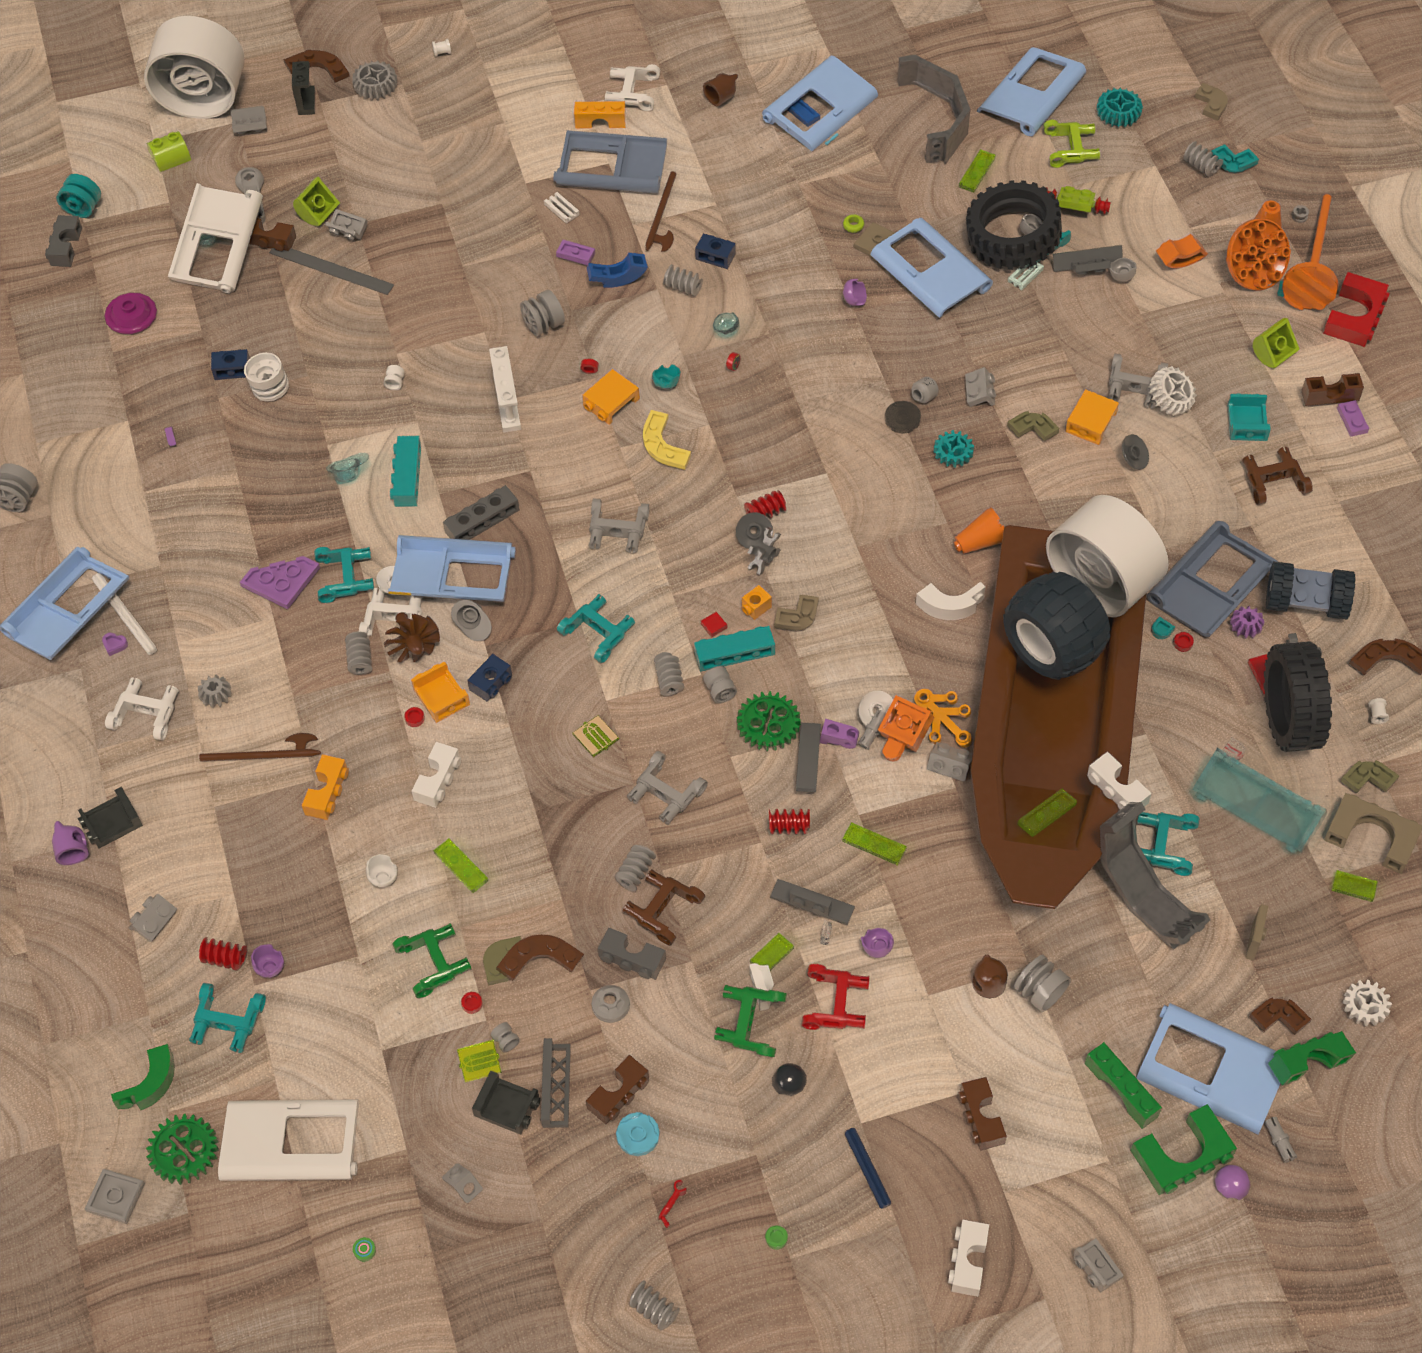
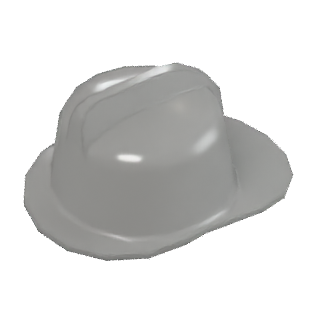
M466 599L454 604L451 616L464 634L474 641L486 639L491 633L492 627L491 621L481 606L476 602Z

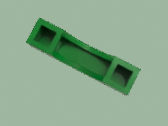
M1342 1031L1335 1034L1329 1032L1320 1039L1314 1037L1305 1044L1297 1043L1288 1050L1284 1048L1279 1049L1273 1054L1274 1058L1268 1065L1283 1086L1298 1081L1308 1071L1307 1059L1320 1061L1332 1069L1346 1064L1356 1054V1051Z
M1105 1042L1087 1054L1085 1065L1098 1080L1106 1081L1117 1091L1125 1103L1128 1114L1141 1129L1159 1117L1162 1109L1160 1104Z

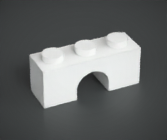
M439 742L435 743L428 757L430 768L438 770V773L431 777L419 775L412 789L414 801L435 808L439 801L443 800L445 788L451 784L455 768L458 769L461 763V757L457 748Z
M1108 752L1089 766L1087 775L1089 780L1094 785L1099 786L1105 796L1112 799L1120 810L1129 802H1142L1144 807L1149 804L1152 793L1138 780L1129 785H1122L1116 781V778L1120 776L1122 765Z
M962 1220L961 1227L957 1226L955 1240L959 1241L958 1249L953 1248L951 1260L956 1262L955 1270H950L948 1283L952 1284L951 1292L978 1297L983 1268L971 1265L967 1260V1255L972 1252L985 1253L989 1224Z

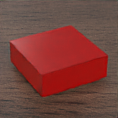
M717 611L701 620V625L711 637L728 628L727 623Z

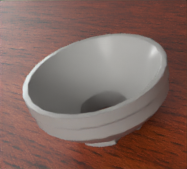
M616 985L601 987L592 998V1011L603 1022L614 1023L620 1021L628 1014L630 1009V1000L627 993ZM606 995H614L616 1001L613 1004L605 1003L604 998Z

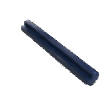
M850 1128L846 1130L845 1137L879 1207L884 1209L890 1206L891 1200L856 1129Z

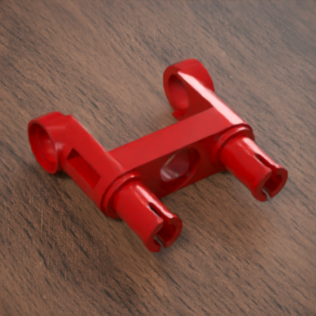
M821 964L809 965L807 975L810 978L816 979L818 982L837 983L834 1015L812 1012V1014L802 1017V1027L809 1030H818L820 1027L843 1029L846 1026L865 1029L866 1015L847 1014L845 1006L847 989L852 987L868 990L870 976L851 975L849 971L830 970Z

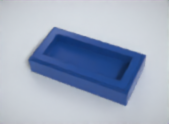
M802 99L797 100L786 109L807 127L820 120V114Z

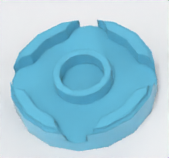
M640 1112L631 1113L622 1118L616 1131L618 1145L629 1155H647L654 1150L659 1142L660 1132L658 1124L653 1117Z

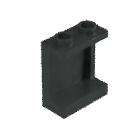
M309 61L292 62V90L298 115L315 114L316 90L315 85L309 86Z
M122 786L114 790L117 795L116 797L87 812H83L82 808L78 809L81 816L77 819L83 829L88 828L89 832L86 835L91 844L95 842L99 849L143 826Z
M490 1070L472 1107V1111L477 1118L521 1135L523 1130L529 1127L531 1122L530 1115L533 1109L536 1110L538 1108L541 1098L539 1097L538 1089L533 1088L530 1091L499 1078L498 1073Z

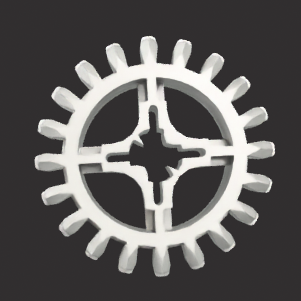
M1173 366L1162 368L1150 380L1151 383L1148 387L1151 389L1149 394L1153 395L1151 400H1155L1156 406H1160L1161 411L1165 410L1166 414H1172L1173 416L1183 414L1195 402L1197 395L1194 393L1196 388L1192 386L1194 382L1189 380L1190 376H1186L1185 371L1180 372L1179 367L1175 369Z

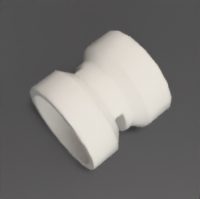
M398 365L388 366L386 370L387 376L384 378V386L390 390H399L402 386L401 379L404 377V369Z

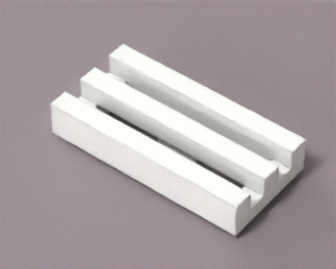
M558 192L555 193L554 197L551 195L549 200H544V205L566 224L579 216V210Z

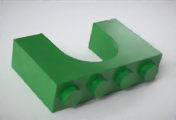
M1208 1104L1189 1113L1186 1123L1201 1145V1156L1197 1160L1189 1163H1180L1172 1160L1165 1154L1152 1133L1132 1144L1130 1151L1158 1195L1165 1192L1170 1194L1178 1188V1185L1182 1183L1189 1184L1197 1178V1175L1201 1173L1208 1174L1219 1163L1222 1162L1224 1165L1234 1159L1237 1147Z

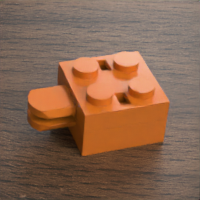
M897 695L895 696L878 728L880 735L887 738L882 749L886 759L893 762L898 761L905 747L917 752L934 720L931 711Z

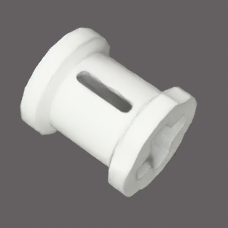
M448 39L438 43L432 42L435 57L442 53L451 54Z
M1376 698L1368 703L1372 712L1371 722L1373 724H1383L1389 720V715L1385 709L1387 705L1385 699Z

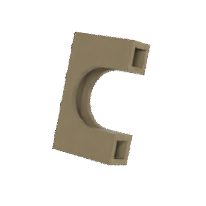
M1345 792L1324 841L1344 848L1354 827L1363 823L1378 825L1387 832L1391 842L1389 852L1382 866L1402 874L1422 831V825L1414 820L1401 817L1396 812L1385 810L1375 803H1369L1356 795H1350Z

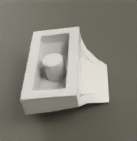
M756 963L750 964L749 972L753 987L772 990L774 983L769 966H762ZM757 999L760 1011L769 1009L772 1002Z

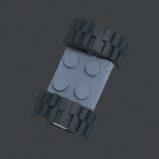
M1273 561L1267 583L1266 609L1287 612L1289 607L1325 611L1327 617L1347 620L1354 601L1355 572L1334 569L1330 573L1294 568V564Z

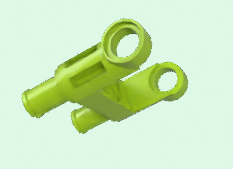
M1048 120L1044 123V132L1047 135H1051V137H1069L1071 150H1061L1051 154L1049 160L1052 167L1059 168L1065 163H1082L1084 160L1100 159V149H1084L1080 136L1095 134V123H1058L1056 120ZM1051 126L1056 127L1055 129H1052V130H1049V129H1048V128L1051 127Z

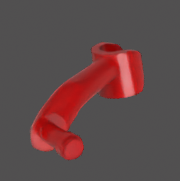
M682 1180L675 1181L674 1192L659 1214L658 1219L663 1221L666 1228L670 1226V1223L665 1218L666 1215L670 1212L678 1197L685 1195L687 1192V1188L677 1189L678 1186L682 1185Z

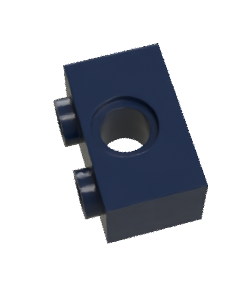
M704 233L695 247L696 260L724 269L729 268L736 255V243Z
M238 349L211 352V370L214 380L246 378L244 367L250 359L248 350Z
M492 653L467 680L469 690L488 702L498 694L499 689L511 680V665Z

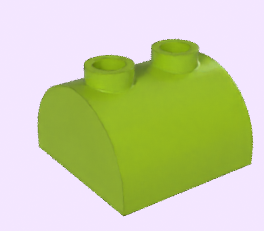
M179 131L171 132L166 136L155 138L146 143L148 151L160 172L191 161L188 148Z
M315 177L293 201L296 213L301 219L313 226H320L340 204L319 177Z
M1288 318L1280 319L1253 340V350L1257 358L1270 368H1276L1300 350Z

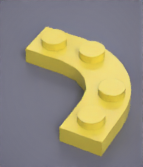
M651 410L643 428V442L647 452L662 464L685 470L691 457V451L673 447L663 440L662 433L669 419L668 414Z

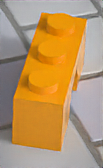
M625 101L575 102V129L592 128V122L596 119L606 120L609 128H626Z
M322 754L315 772L318 781L327 784L320 790L308 788L302 808L307 816L328 820L330 813L332 814L335 810V800L342 792V783L348 777L349 768H347L345 759Z

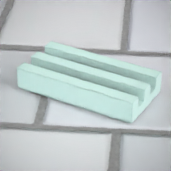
M1037 262L1036 265L1031 266L1021 277L1016 279L1031 264L1025 265L1023 269L1019 267L1008 278V282L1010 284L1013 282L1015 287L1019 286V289L1023 290L1043 271L1044 266Z

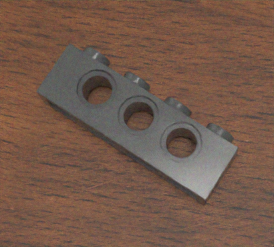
M506 485L498 488L493 493L480 498L476 503L463 508L462 511L449 516L443 521L445 533L450 539L470 540L520 511L518 499Z

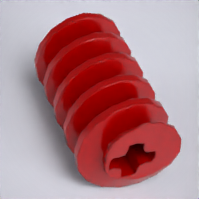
M779 490L777 492L772 491L771 495L765 494L764 498L760 496L757 500L753 499L751 504L749 502L744 504L746 514L758 512L765 516L768 514L772 518L773 511L777 515L780 514L779 508L784 512L787 511L785 499Z
M769 809V830L771 834L774 835L776 829H778L780 835H782L784 829H786L787 834H790L792 829H794L795 834H798L800 829L803 830L804 834H807L808 829H810V809H807L806 814H804L802 809H799L798 814L795 813L794 809H791L790 814L787 813L786 809H783L781 815L778 809H775L773 815Z
M207 937L202 940L199 949L201 963L208 962L209 965L216 964L218 967L224 966L227 969L232 968L236 971L243 965L247 954V946L243 945L240 951L239 944H235L232 949L231 942H227L225 947H223V940H219L217 945L214 938L209 943Z

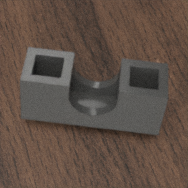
M58 215L56 222H54L53 233L49 237V247L45 251V256L49 260L50 266H72L75 253L69 241H79L82 225L78 216Z
M608 927L598 947L601 960L606 963H615L626 971H635L643 978L656 980L666 961V950L646 942L643 950L639 953H629L626 951L629 944L628 935Z

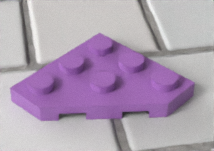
M301 556L290 562H285L284 560L271 563L270 566L260 569L254 567L250 568L240 581V585L269 601L289 609L320 569V565L309 558Z

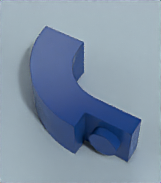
M628 252L621 262L613 265L588 263L587 273L589 281L602 282L604 288L624 286L637 280L644 274L648 266L645 254Z

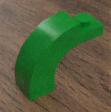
M168 1044L147 1050L150 1064L149 1072L140 1084L111 1094L112 1101L117 1109H129L134 1104H137L141 1111L152 1106L165 1095L173 1081L175 1072L174 1058Z

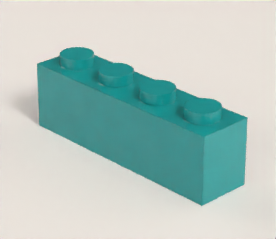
M397 436V443L393 445L396 458L392 459V467L395 471L391 473L393 488H390V499L394 500L395 507L417 506L421 461L420 437Z
M760 626L752 630L720 635L712 639H701L698 642H694V653L699 670L702 672L717 666L724 667L775 655V642L770 626Z

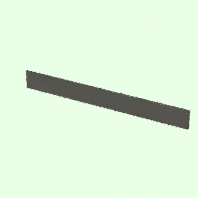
M272 248L269 254L388 295L394 287L392 283L292 248L289 251H278Z

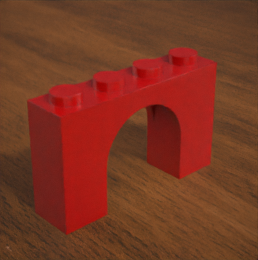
M1347 272L1339 296L1361 303L1366 307L1368 313L1362 316H1351L1331 310L1323 334L1365 347L1367 341H1371L1375 331L1372 328H1377L1380 318L1377 316H1381L1385 305H1382V303H1387L1390 293L1387 292L1389 285Z

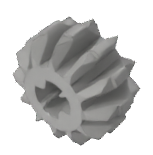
M216 674L214 678H211L208 675V680H201L202 685L198 686V697L205 706L210 704V707L214 708L217 704L221 707L222 702L228 703V697H231L232 694L231 685L224 676L219 678Z

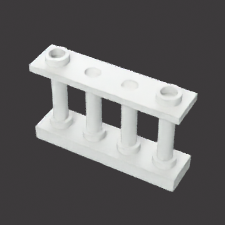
M507 346L491 348L489 351L503 433L521 430Z

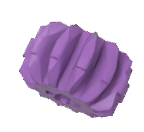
M1241 606L1239 610L1233 612L1231 617L1232 631H1237V636L1244 635L1245 639L1248 635L1254 638L1256 634L1261 633L1264 626L1263 613H1257V608L1252 610L1250 606L1246 609Z

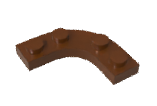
M306 50L283 59L285 66L291 74L292 62L309 61L310 67L325 69L335 83L350 77L342 61L334 54L326 51Z
M1382 638L1368 643L1349 662L1351 666L1363 675H1366L1377 663L1385 659L1399 660L1418 674H1422V650L1410 642L1396 638L1395 640H1383Z
M543 934L533 935L517 942L507 952L496 967V970L514 981L530 960L544 957L557 962L572 973L584 954L558 937Z

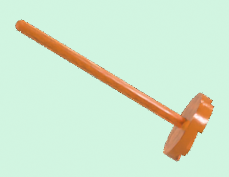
M1325 194L1322 199L1310 262L1293 266L1284 276L1282 285L1284 298L1291 306L1299 310H1303V308L1322 310L1336 298L1338 279L1330 268L1319 263L1331 204V195Z

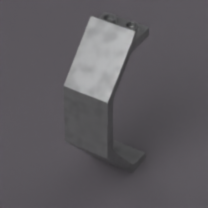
M917 55L899 57L897 79L899 87L911 84L917 85L951 105L956 121L949 130L927 134L926 163L943 160L944 164H946L968 135L971 109L957 75Z
M1129 802L1100 826L1101 864L1129 911L1174 950L1179 945L1189 942L1190 937L1202 931L1211 919L1207 913L1194 912L1188 909L1161 884L1137 843L1136 817L1146 809L1142 802Z

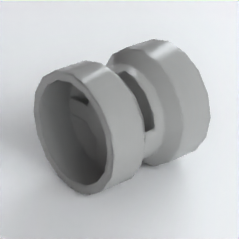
M507 1022L499 1024L491 1032V1037L494 1041H498L499 1048L504 1053L515 1048L520 1042V1038L511 1031L512 1028Z

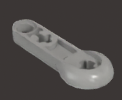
M254 167L241 169L235 177L237 187L244 194L247 190H254L260 193L264 182V176L261 171ZM261 202L258 215H261L259 219L262 220L263 224L266 221L263 203Z

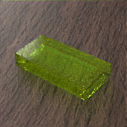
M1336 870L1331 891L1373 902L1378 881Z
M778 933L750 959V963L762 966L768 965L771 971L794 949V945Z

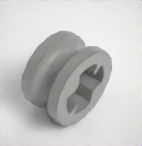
M1303 205L1294 207L1292 219L1298 223L1305 222L1309 214L1308 208Z

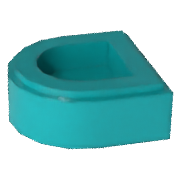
M1159 616L1153 623L1151 632L1155 638L1163 640L1167 639L1174 632L1175 626Z

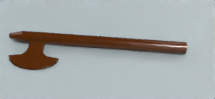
M671 171L645 243L646 251L651 248L653 242L662 245L661 252L667 251L673 244L674 237L670 230L663 236L656 233L677 175L674 171Z
M297 733L290 735L285 740L286 742H294L296 744L295 750L203 753L199 755V759L201 762L312 757L321 754V751L306 749L308 742L318 740L315 735Z

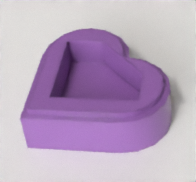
M107 633L102 638L109 656L119 653L128 647L127 639L122 635L116 636L114 633Z

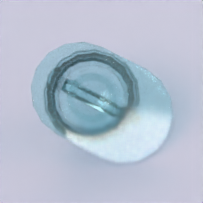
M358 453L343 460L333 462L326 467V470L333 473L337 484L351 482L360 474V465L369 459V454Z

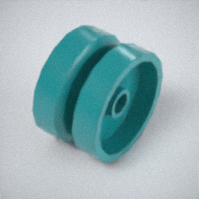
M70 174L66 177L63 186L58 191L56 200L67 213L80 218H87L92 214L102 193L99 186L90 178L80 174Z

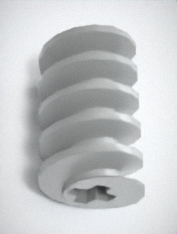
M1194 141L1187 147L1184 160L1189 162L1190 165L1195 166L1196 169H1200V172L1205 173L1206 176L1214 175L1222 166L1223 159L1218 160L1217 155L1212 157V152L1207 153V148L1202 149V145H1197V142Z
M671 264L665 272L663 284H666L667 287H673V289L679 288L681 292L685 291L687 294L691 293L693 296H697L703 284V280L699 279V274L696 273L692 277L693 272L690 271L686 275V269H683L680 273V267H676L674 271V265Z
M352 632L345 638L347 668L351 673L357 675H365L372 671L370 640L365 632Z
M662 652L655 656L654 662L661 695L671 696L682 691L684 684L682 683V672L679 670L681 668L678 663L679 658L668 652Z
M633 845L631 852L627 854V858L623 861V865L620 866L619 871L615 874L617 882L629 891H636L637 887L635 885H640L641 883L638 878L643 879L645 877L643 872L649 870L646 865H652L651 859L656 858L655 853L645 846Z
M643 1280L634 1290L630 1299V1306L636 1308L638 1313H644V1318L650 1319L653 1325L658 1324L659 1330H664L676 1319L680 1308L673 1312L674 1303L666 1306V1297L659 1301L660 1292L657 1291L652 1295L653 1287L650 1286L645 1290L646 1281Z

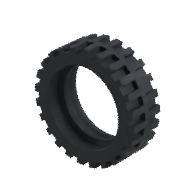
M1014 180L1009 181L1007 184L997 183L996 187L992 188L990 186L986 188L985 193L980 192L977 194L978 199H973L971 207L967 209L966 224L969 246H971L973 254L976 253L980 261L985 259V264L989 266L995 264L996 268L999 269L1005 266L1008 270H1013V267L1020 266V269H1023L1028 264L1034 266L1038 260L1044 261L1047 259L1048 253L1053 254L1055 246L1058 247L1060 244L1062 225L1059 201L1055 199V195L1052 192L1048 193L1046 187L1042 186L1039 188L1038 183L1032 182V184H1027L1024 180H1021V183H1014ZM1010 212L1030 213L1038 216L1043 221L1042 225L1032 233L1015 238L999 237L985 229L986 225L994 218Z
M1311 641L1275 644L1268 651V659L1265 660L1264 701L1267 708L1266 715L1269 718L1268 724L1269 728L1272 729V737L1276 739V745L1280 746V750L1284 752L1321 749L1326 745V739L1330 735L1332 697H1330L1331 686L1328 682V670L1325 669V660L1321 658V651Z

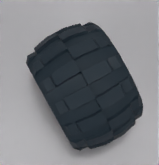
M1060 571L1058 573L1044 574L1022 586L1009 601V605L1005 608V614H1003L1005 632L1016 653L1034 671L1051 679L1060 680L1062 677L1067 678L1085 670L1100 656L1110 639L1109 620L1097 596L1079 579Z

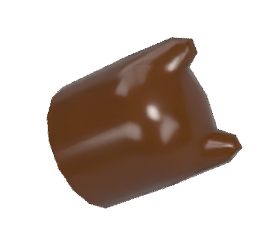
M720 73L716 78L703 84V92L707 100L712 105L718 107L732 98L736 92L738 74L728 75Z
M985 954L974 969L972 984L976 993L988 999L1002 995L1008 978L1006 966L1000 960Z

